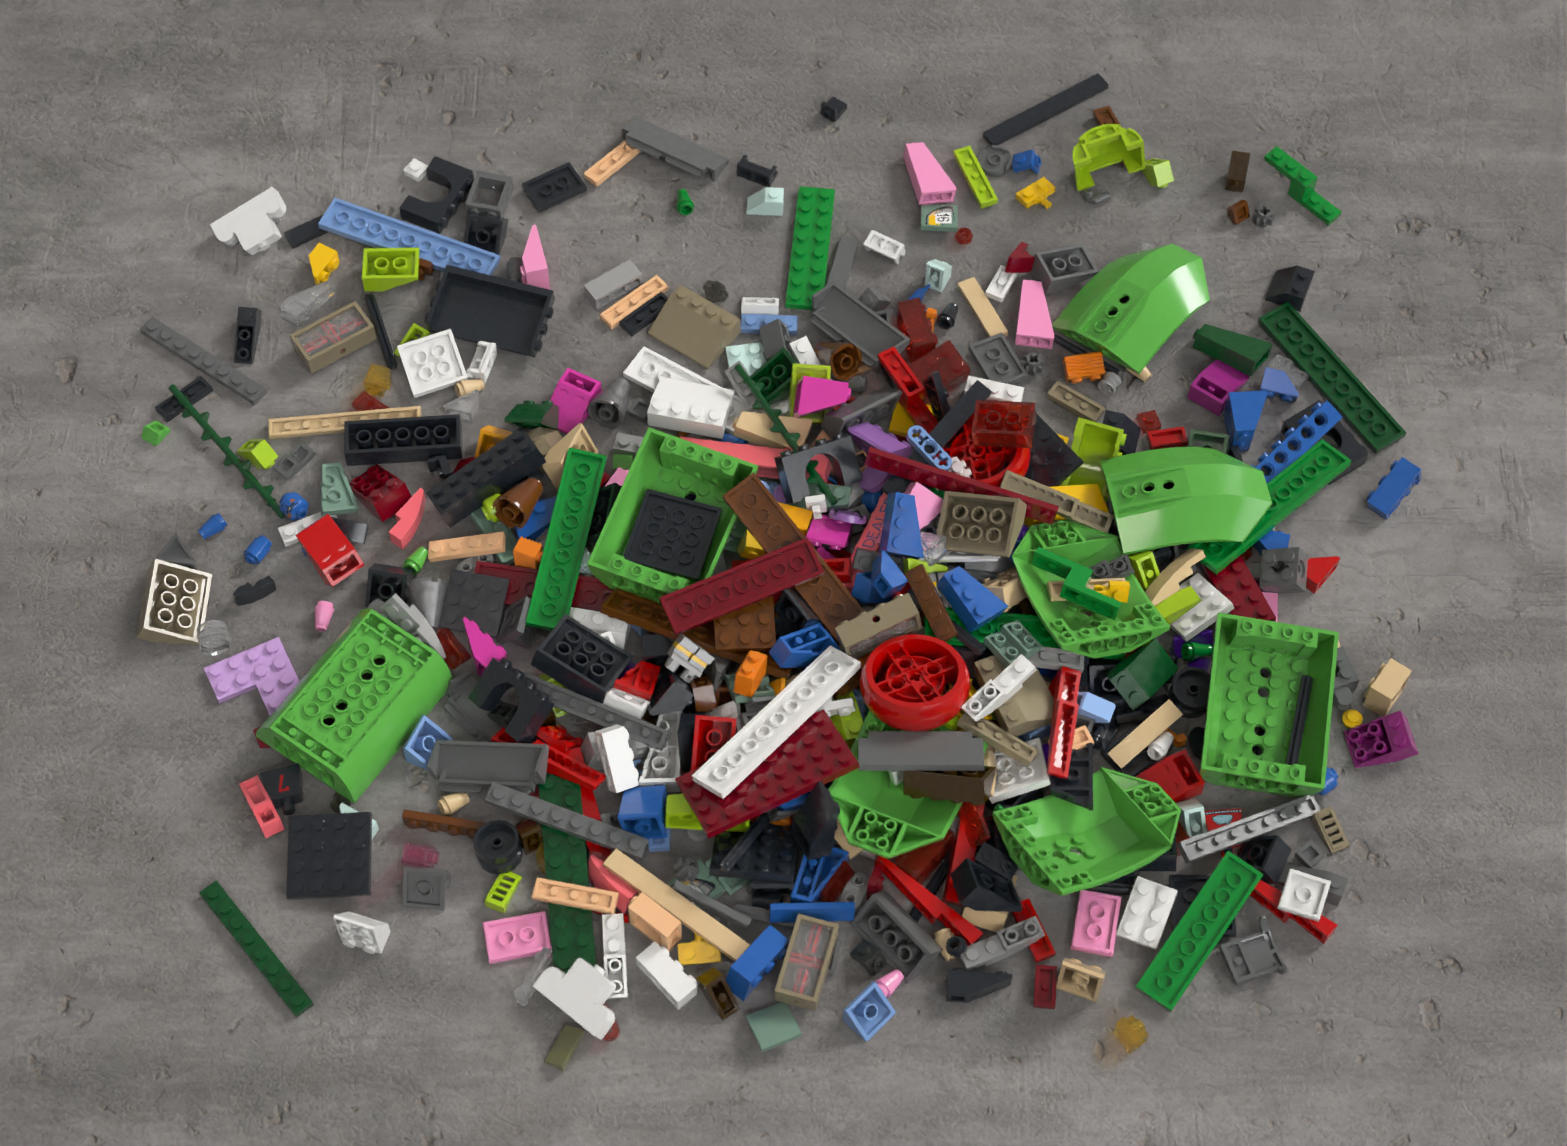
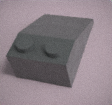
M1084 244L1037 252L1034 255L1035 260L1031 270L1036 280L1042 282L1045 295L1061 292L1099 272Z

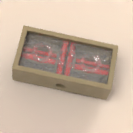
M356 301L290 335L293 349L311 374L377 339L373 324Z
M909 593L894 597L892 601L886 604L881 603L869 612H862L855 619L841 622L835 630L844 653L854 659H858L871 653L883 642L898 636L911 634L921 629L922 625L919 612Z
M798 914L775 988L776 1001L813 1011L817 1010L838 939L839 924Z

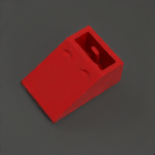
M326 514L295 535L326 585L335 586L365 565L355 548L329 514Z
M1186 749L1164 758L1136 776L1137 778L1157 783L1175 803L1202 794L1205 785Z

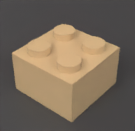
M1392 658L1387 664L1383 663L1377 672L1376 678L1373 677L1367 686L1368 689L1363 695L1366 698L1363 706L1381 717L1386 716L1404 690L1412 670Z

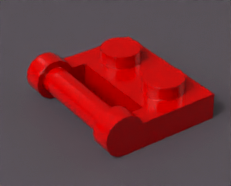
M559 724L540 727L536 734L537 737L561 752L581 747L584 741L581 737L570 735L567 729Z

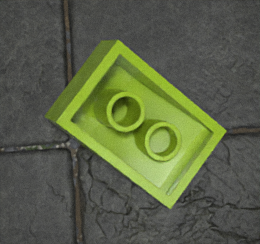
M364 248L362 268L364 291H386L418 280L420 249Z
M792 364L787 417H793L798 380L802 376L830 380L831 366ZM829 409L799 418L813 420L812 424L821 425L823 417Z

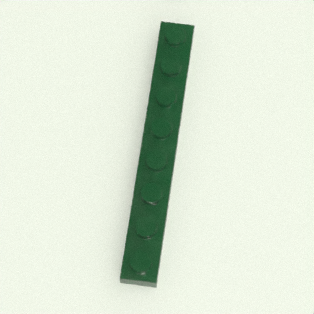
M217 880L199 892L205 903L294 1016L297 1018L314 1005L312 1000Z

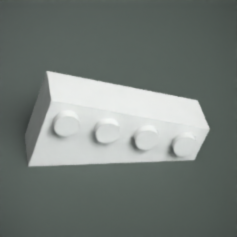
M683 711L659 715L656 726L668 730L670 734L662 751L649 747V753L643 766V773L638 782L640 787L665 785L667 792H681L675 778L683 774V769L680 766L677 736L680 717Z

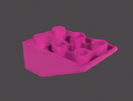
M570 368L566 369L550 399L554 405L559 406L557 430L568 434L579 423H584L589 415L588 406L590 402L602 391L600 381Z
M821 513L822 519L814 520L813 516L806 536L811 545L822 546L823 544H828L831 549L841 550V548H845L850 543L854 523L829 518L828 514Z
M464 617L466 638L477 673L482 676L493 657L497 659L506 658L507 653L502 646H497L493 643V639L489 634H483L473 620L470 622Z

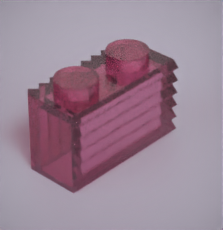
M408 842L404 844L402 863L431 868L434 867V864L438 863L439 852H437L435 847Z

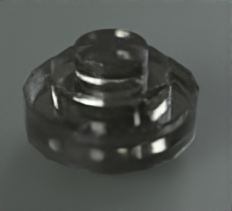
M707 280L703 285L706 299L712 303L725 302L729 297L726 287L718 281Z

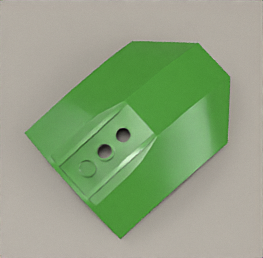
M1174 244L1121 256L1107 264L1077 293L1054 321L1052 328L1096 352L1101 351L1103 356L1140 374L1160 347L1180 325L1205 303L1210 302L1203 260L1201 257ZM1128 296L1130 298L1127 303H1120L1122 297ZM1115 310L1118 311V312H1117L1115 315H1113V316H1110V315H1109V313H1110L1111 311H1115Z
M1174 447L1136 452L1100 460L1123 554L1126 555L1189 543L1227 541L1242 542L1243 544L1272 505L1263 471L1216 449ZM1171 482L1174 484V487L1172 489H1165L1163 485ZM1148 486L1154 487L1152 491L1144 490Z
M1069 520L1055 521L1052 525L1048 523L1031 525L1012 556L1019 580L1028 599L1062 650L1087 657L1100 658L1131 652L1170 630V625L1152 604L1134 574L1125 577V580L1129 581L1130 584L1128 602L1121 604L1116 620L1071 601L1050 602L1046 586L1047 582L1065 581V579L1032 565L1034 554L1038 547L1087 568L1105 559L1107 562H1110L1124 555L1118 540L1119 536ZM1081 612H1088L1091 614V616H1088L1087 614Z
M869 711L851 748V752L858 761V738H869V731L904 730L884 724ZM940 726V727H938V728H935V729H932V730H927V731H955V730L949 729V728L944 727V726ZM983 741V748L985 754L989 744ZM856 769L835 779L829 788L832 798L840 806L838 821L848 843L886 859L944 839L962 803H952L950 800L932 801L926 797L914 799L909 795H903V783L895 785L891 781L888 771H858Z
M1100 767V770L1093 774V810H1088L1056 796L1049 795L1026 804L994 811L992 816L1010 857L1028 879L1036 886L1063 896L1115 880L1151 863L1168 851L1173 843L1181 809L1157 783ZM1072 849L1077 850V851H1079L1081 854L1078 855V854L1075 853V852H1070V850H1072Z

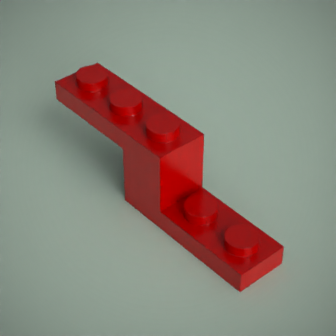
M894 346L879 353L878 360L898 386L897 389L903 392L898 402L913 423L921 426L929 434L939 422L923 401L924 387Z

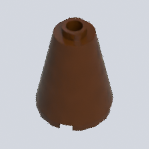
M821 342L814 348L820 364L831 366V375L836 379L846 381L852 379L858 373V366L862 363V354L859 348L853 344Z
M528 478L497 497L492 505L493 508H496V517L509 528L514 526L518 527V529L523 528L527 524L543 492L542 483L538 479Z

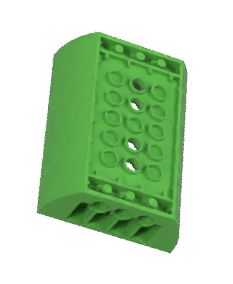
M648 427L588 560V568L598 580L610 589L615 590V588H619L660 603V597L697 582L645 567L623 557L647 489L684 499L687 495L694 494L696 496L694 501L722 508L723 512L699 581L711 577L737 519V516L723 500L722 496L753 472L756 474L758 465Z
M363 609L358 612L256 732V737L295 764H299L302 769L355 804L407 741L421 716H427L444 696L449 681L453 678L449 668L438 652L375 610ZM377 658H383L385 663L383 665H376L374 661ZM364 673L373 675L370 680H364L361 676ZM339 703H345L348 706L345 710H338L336 708ZM326 718L335 720L334 724L330 726L325 725L323 721Z
M1218 612L1200 775L1204 780L1213 785L1287 797L1313 795L1325 789L1339 632ZM1260 670H1268L1270 677L1263 678L1260 675ZM1303 675H1308L1313 678L1298 764L1287 765L1285 761L1300 681ZM1258 689H1266L1268 696L1261 697L1258 694ZM1261 727L1264 730V735H1256L1254 728ZM1252 747H1260L1262 755H1255L1252 752Z

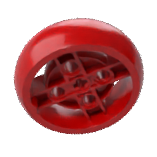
M980 407L943 448L951 458L958 457L960 461H965L967 466L965 469L969 468L971 470V479L1000 487L1006 470L1024 477L1030 463V445L1022 427L1006 413L992 408ZM953 441L951 447L946 448ZM940 461L939 465H946V461ZM1011 462L1008 465V467L1003 470L1005 463Z
M918 634L898 636L880 644L867 657L860 675V690L869 711L884 724L904 731L932 730L951 721L962 710L961 707L966 703L971 684L969 671L964 659L951 645L935 637ZM887 671L885 680L875 683L878 677ZM954 682L953 688L943 695L946 684Z

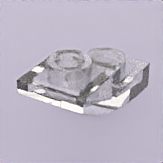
M1277 354L1266 365L1268 368L1285 371L1296 390L1309 380L1307 373L1293 367V361L1282 355Z

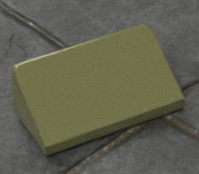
M565 1025L544 1062L564 1072L584 1037V1030Z

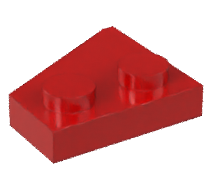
M640 661L635 665V668L628 670L624 677L620 680H615L613 688L650 700L661 667Z

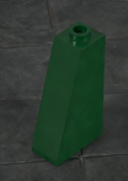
M1204 324L1200 329H1197L1193 335V348L1250 376L1269 358L1272 343L1208 324Z

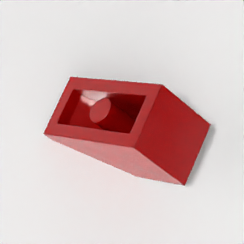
M1338 556L1309 558L1306 588L1315 594L1337 569L1340 558Z

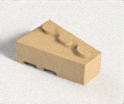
M1015 567L999 573L998 578L990 581V578L983 580L984 584L982 585L1009 606L1004 612L1009 611V608L1027 598Z

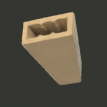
M742 411L740 417L735 418L732 428H735L733 436L761 447L792 450L780 433L770 431L773 422L767 414ZM779 416L778 418L789 433H799L801 435L796 442L798 446L804 445L811 430L813 420Z

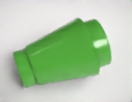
M419 547L404 560L403 568L413 569V575L420 573L428 556V550L424 547Z

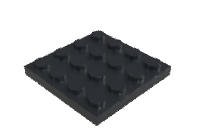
M1035 411L1019 424L1028 438L1031 451L1029 467L1024 477L1048 487H1055L1062 484L1084 463ZM1011 462L1005 463L1003 470L1007 468Z
M647 489L623 557L626 560L663 573L699 582L723 510L719 507Z
M353 812L289 816L286 897L288 900L371 896L372 813Z
M768 823L728 873L722 872L719 864L745 832L724 831L716 835L709 876L793 883L798 843L791 834L792 825L782 826Z

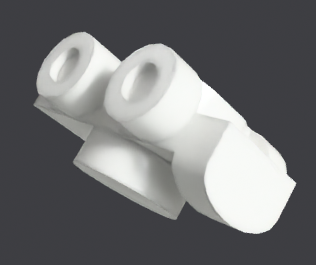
M958 457L951 458L952 465L949 472L970 478L972 473L969 468L965 469L967 467L965 461H960Z

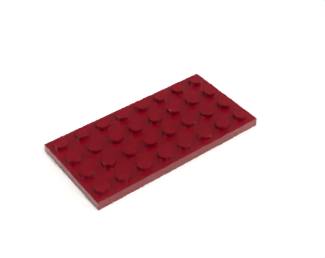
M823 709L812 714L724 799L693 781L692 775L699 768L675 778L709 839L813 790L819 781L826 784L860 768V766Z

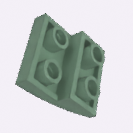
M1018 620L1003 625L1000 632L986 636L983 641L1006 668L1021 654L1026 659H1029L1043 647Z
M780 1002L745 1016L761 1052L802 1037V1033L787 1003Z

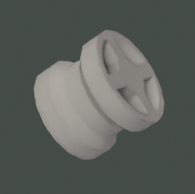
M1106 372L1103 380L1098 383V388L1106 395H1113L1116 392V387L1120 386L1121 379L1113 372Z

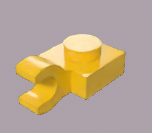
M1109 581L1108 586L1094 585V590L1122 603H1127L1130 584L1129 581Z

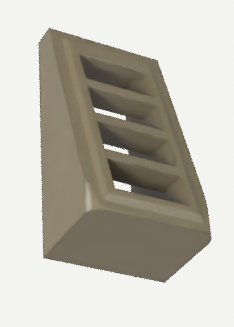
M1331 806L1313 814L1311 821L1330 854L1350 846ZM1332 825V827L1325 829V826ZM1336 832V835H1333L1331 837L1328 836V834ZM1340 839L1341 842L1332 844L1333 841Z

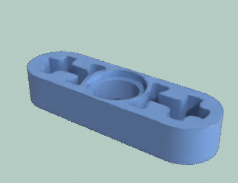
M914 425L910 427L906 436L907 441L931 466L949 471L952 465L951 457L921 426ZM913 433H914V434L919 433V434H920V435H919V438H918V437L913 438V437H912ZM924 446H933L935 452L931 454L926 453ZM946 461V465L940 466L939 462Z

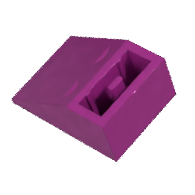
M1215 360L1190 385L1187 398L1220 417L1224 412L1229 392H1239L1250 377L1219 360Z
M1401 710L1343 731L1355 768L1397 762L1419 754L1408 720Z

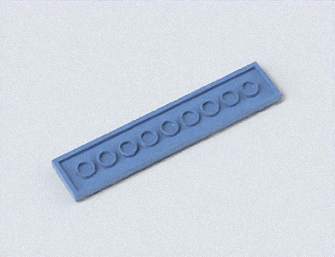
M338 198L333 199L318 223L320 229L373 248H419V258L431 261L433 268L444 272L447 264L492 275L500 262V255Z

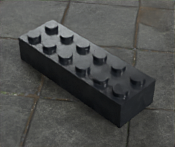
M460 414L344 421V454L347 466L420 462L444 454L447 460L463 459Z
M521 427L450 475L447 479L432 487L426 494L451 528L482 507L485 499L495 494H501L546 463V460Z

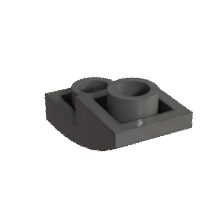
M1126 554L1110 562H1107L1105 559L1089 567V569L1093 570L1092 579L1125 578L1135 573Z

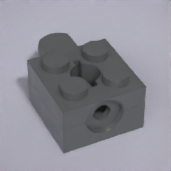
M1300 547L1262 550L1261 562L1246 565L1254 580L1260 582L1259 587L1265 592L1278 594L1306 592L1308 554Z
M1342 646L1337 648L1333 702L1338 710H1347L1353 704L1354 696L1352 692L1356 690L1359 678Z

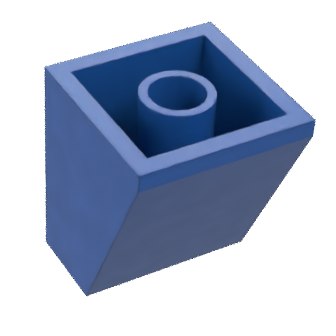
M1267 391L1229 392L1223 413L1226 432L1229 435V449L1231 446L1238 445L1240 452L1249 451L1263 411Z
M665 785L636 786L624 790L618 814L622 830L646 839L667 838L668 828H665L668 792Z

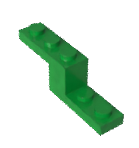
M1278 146L1265 155L1264 161L1291 181L1288 190L1290 197L1328 226L1340 217L1342 211L1314 191L1318 179L1315 174Z
M1038 547L1036 549L1032 565L1065 579L1059 597L1116 620L1122 602L1087 588L1092 577V569Z

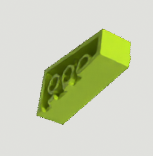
M683 794L667 795L665 828L703 830ZM749 820L726 831L746 832L749 828Z

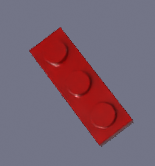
M1030 899L1020 901L1023 910L1021 912H1011L1016 924L1036 916L1045 936L1028 946L1035 963L1054 957L1056 952Z

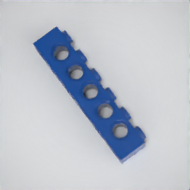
M1328 401L1322 404L1318 402L1311 408L1313 412L1309 416L1305 414L1298 421L1300 425L1295 429L1291 427L1284 434L1286 438L1283 441L1277 440L1271 446L1273 450L1269 454L1265 452L1257 459L1259 463L1256 466L1251 465L1259 470L1261 468L1267 470L1268 474L1264 476L1266 484L1301 457L1342 418L1341 414ZM1314 418H1318L1320 420V426L1314 422ZM1301 430L1307 433V438L1301 435ZM1288 442L1293 444L1294 451L1288 448ZM1274 455L1280 457L1281 463H1277L1274 460Z

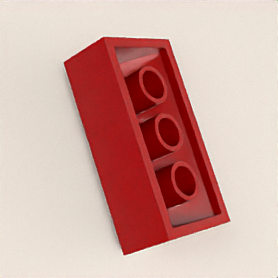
M695 715L691 771L703 766L735 736L737 718Z

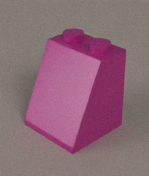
M802 376L797 382L793 417L799 418L841 406L850 399L851 388H848L849 383Z

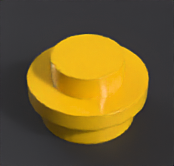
M1354 709L1345 711L1342 716L1343 724L1349 729L1361 725L1363 721L1361 713Z

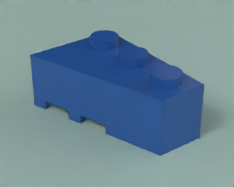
M1401 457L1399 461L1395 460L1390 467L1391 472L1380 479L1377 490H1372L1366 499L1368 500L1367 507L1385 520L1401 504L1400 502L1404 496L1410 494V489L1414 483L1418 484L1421 481L1422 469L1404 457Z
M899 492L888 493L879 552L885 550L887 554L914 559L924 558L915 495Z
M557 496L538 501L527 524L523 528L518 529V527L514 526L518 540L523 536L527 540L530 539L536 542L537 539L542 540L543 537L547 536Z
M960 566L944 574L936 583L970 633L1001 616L1009 607Z
M865 571L856 574L851 595L857 598L858 602L869 604L892 601V596L882 599L871 584L872 572Z
M817 623L780 637L769 651V654L780 668H807L830 645L841 652L843 651L822 624Z
M832 847L831 855L808 860L804 854L791 894V903L818 902L848 863L849 852Z
M769 925L731 965L726 981L732 993L744 1002L760 984L765 975L773 970L776 965L775 963L786 956L790 940Z

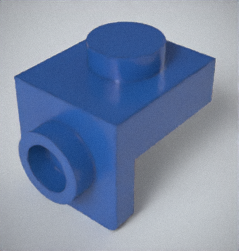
M1033 149L1013 154L1012 169L1015 173L1027 169H1032L1035 174L1039 173L1041 158Z

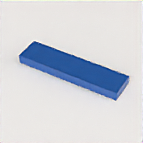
M855 902L770 904L769 922H796L798 914L824 921H853Z

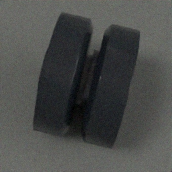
M1187 667L1179 671L1173 679L1168 696L1180 705L1181 713L1183 714L1181 717L1188 719L1198 718L1207 711L1210 674L1204 669Z
M495 820L482 825L476 831L473 839L478 862L484 870L492 874H503L514 870L520 864L523 850L518 831L514 825L507 821Z

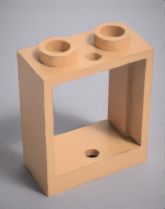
M643 892L638 897L635 896L628 904L630 924L659 946L663 945L670 952L682 939L681 922Z

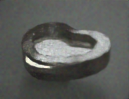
M336 792L333 795L330 809L334 813H341L340 804L343 803L350 807L351 803L344 796Z

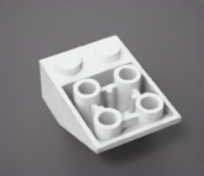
M352 912L334 915L333 918L338 933L345 946L363 948L365 952L370 954L375 952L382 954L391 932L388 923Z

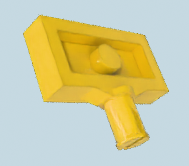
M1042 177L1017 192L1016 199L1026 209L1039 203L1048 209V207L1052 206V203L1046 198L1055 192V186L1045 177Z
M694 933L695 940L689 943L678 944V958L682 966L722 962L721 951L703 940L696 933Z

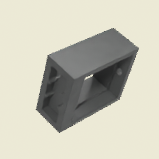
M477 170L465 203L467 215L476 212L503 218L514 189L512 177ZM479 188L502 192L498 206L476 203L475 199Z

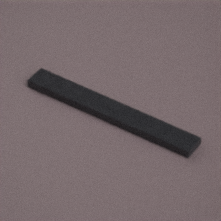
M1097 73L984 131L983 137L990 145H1000L1108 89L1109 84Z
M977 380L929 435L943 449L988 399L992 391ZM924 446L926 453L931 454L935 452L933 446ZM916 449L908 457V459L929 465ZM892 475L880 490L886 495L892 492L904 493L908 485L914 481Z

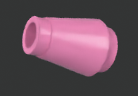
M318 601L315 606V630L327 631L334 613L331 602Z
M895 969L875 982L885 997L889 998L904 979L901 971Z

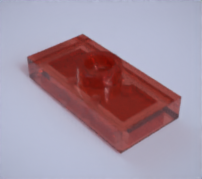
M365 391L351 403L352 407L358 411L389 408Z

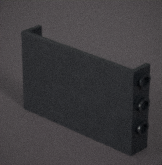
M446 264L443 276L436 285L437 293L430 302L431 310L425 316L424 323L428 331L439 333L451 329L454 338L478 343V341L496 343V348L535 358L537 351H541V339L547 333L548 319H551L553 316L554 291Z

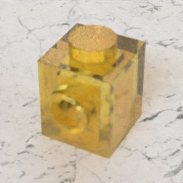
M371 364L364 379L366 393L384 397L386 390H389L391 387L389 368Z
M1133 1014L1128 1018H1121L1115 1024L1114 1035L1129 1053H1132L1147 1042L1149 1034L1145 1030V1025L1140 1019H1136Z

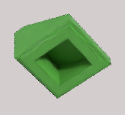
M154 421L143 427L141 437L153 446H157L169 434L171 429L158 421Z
M613 455L614 469H618V467L623 470L630 469L633 463L632 455Z

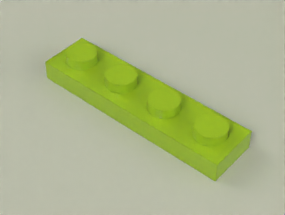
M971 146L954 150L953 156L980 208L997 204L998 198Z

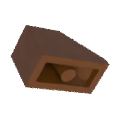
M708 675L694 678L690 685L694 694L693 700L696 711L710 713L713 709L717 708L710 677Z

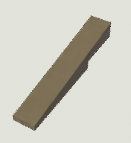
M1006 470L1000 488L1057 505L1059 508L1056 515L1108 533L1114 515L1080 502L1075 497L1009 470Z

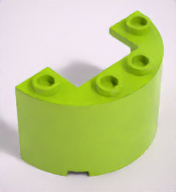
M1105 124L1088 130L1078 139V143L1073 148L1072 158L1077 191L1095 186L1090 172L1122 161L1129 174L1146 169L1143 139L1133 129L1122 128L1118 124Z
M1078 417L1071 449L1084 463L1059 486L1098 484L1104 501L1108 502L1109 495L1100 460L1122 456L1119 450L1121 445L1124 446L1127 434H1123L1124 430Z

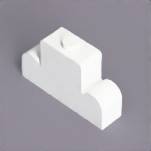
M271 187L211 223L210 226L216 237L224 244L233 246L240 241L243 249L249 254L254 255L259 251L268 249L272 243L281 238L273 217H282L286 212V205L279 192Z
M578 958L567 974L555 967H549L533 985L535 989L592 1035L601 1040L615 1021L613 1011L603 1004L615 990L616 984L604 975L606 971L597 964L593 967L585 960Z

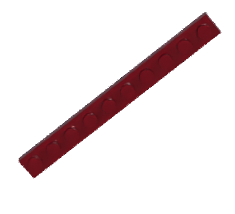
M873 447L869 448L864 466L943 491L1019 498L1027 505L1025 517L1051 525L1059 506Z

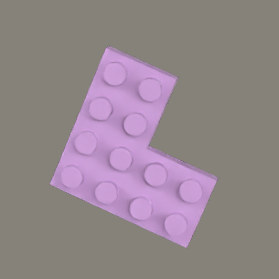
M279 637L204 668L219 704L257 688L269 715L274 712L299 682Z

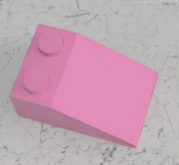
M532 225L522 257L523 266H520L521 280L524 284L550 290L548 267L536 225Z

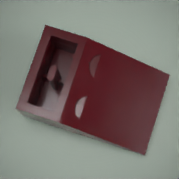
M378 464L368 468L365 473L355 477L349 483L356 498L373 516L382 522L397 513L412 497L405 482Z

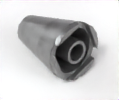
M620 377L613 379L590 402L588 406L590 418L592 420L596 419L599 422L598 425L608 429H615L622 424L630 392L629 382Z
M431 578L411 580L410 584L407 583L411 604H414L422 613L434 631L438 630L447 582L437 578V582L431 581Z

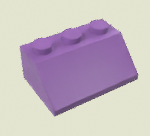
M865 422L847 429L858 448L864 450L867 454L870 447L908 458L912 453L910 444L906 441L900 442L890 432L888 434L885 433L877 424L873 426Z

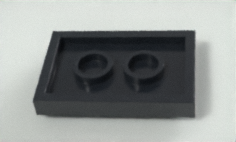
M570 162L522 183V189L539 213L587 191V186Z
M1142 719L1110 743L1106 751L1100 752V755L1116 772L1136 777L1156 762V760L1149 757L1147 753L1148 746L1122 769L1108 755L1116 745L1146 719ZM1171 743V746H1170L1168 752L1173 749V744H1172V743Z

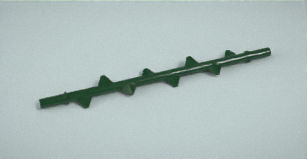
M737 364L734 369L743 380V384L748 387L756 398L752 408L763 409L773 422L770 431L780 433L792 449V452L798 450L796 442L801 435L788 432L778 418L782 410L772 409L761 394V390L765 386L764 383H754L752 377L746 373L741 364ZM810 460L806 466V470L810 475L807 483L817 485L819 491L825 494L826 499L832 506L837 504L838 500L830 491L828 484H825L815 470L819 462L817 460Z
M174 384L170 385L168 389L176 397L178 403L184 407L182 417L192 416L204 430L201 439L203 441L212 439L226 455L223 463L224 466L234 464L246 478L243 488L245 490L254 488L266 501L267 506L271 507L280 519H283L285 515L280 511L276 499L271 496L274 487L272 485L262 486L249 471L252 462L250 460L241 462L229 448L232 440L231 437L220 438L207 423L210 415L209 412L200 414L188 401L187 396H184Z

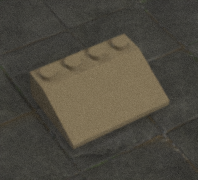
M680 285L668 298L650 328L648 335L708 370L726 350V347L741 333V322L738 317Z
M945 491L934 549L1010 557L1024 523L1027 505L1019 498Z
M154 559L147 571L136 638L154 643L201 645L202 640L198 635L201 630H204L212 574Z
M995 655L974 662V676L980 688L990 679L994 680L1006 669ZM1037 667L1036 671L1022 683L1023 687L993 711L1001 729L1015 737L1052 723L1054 698Z

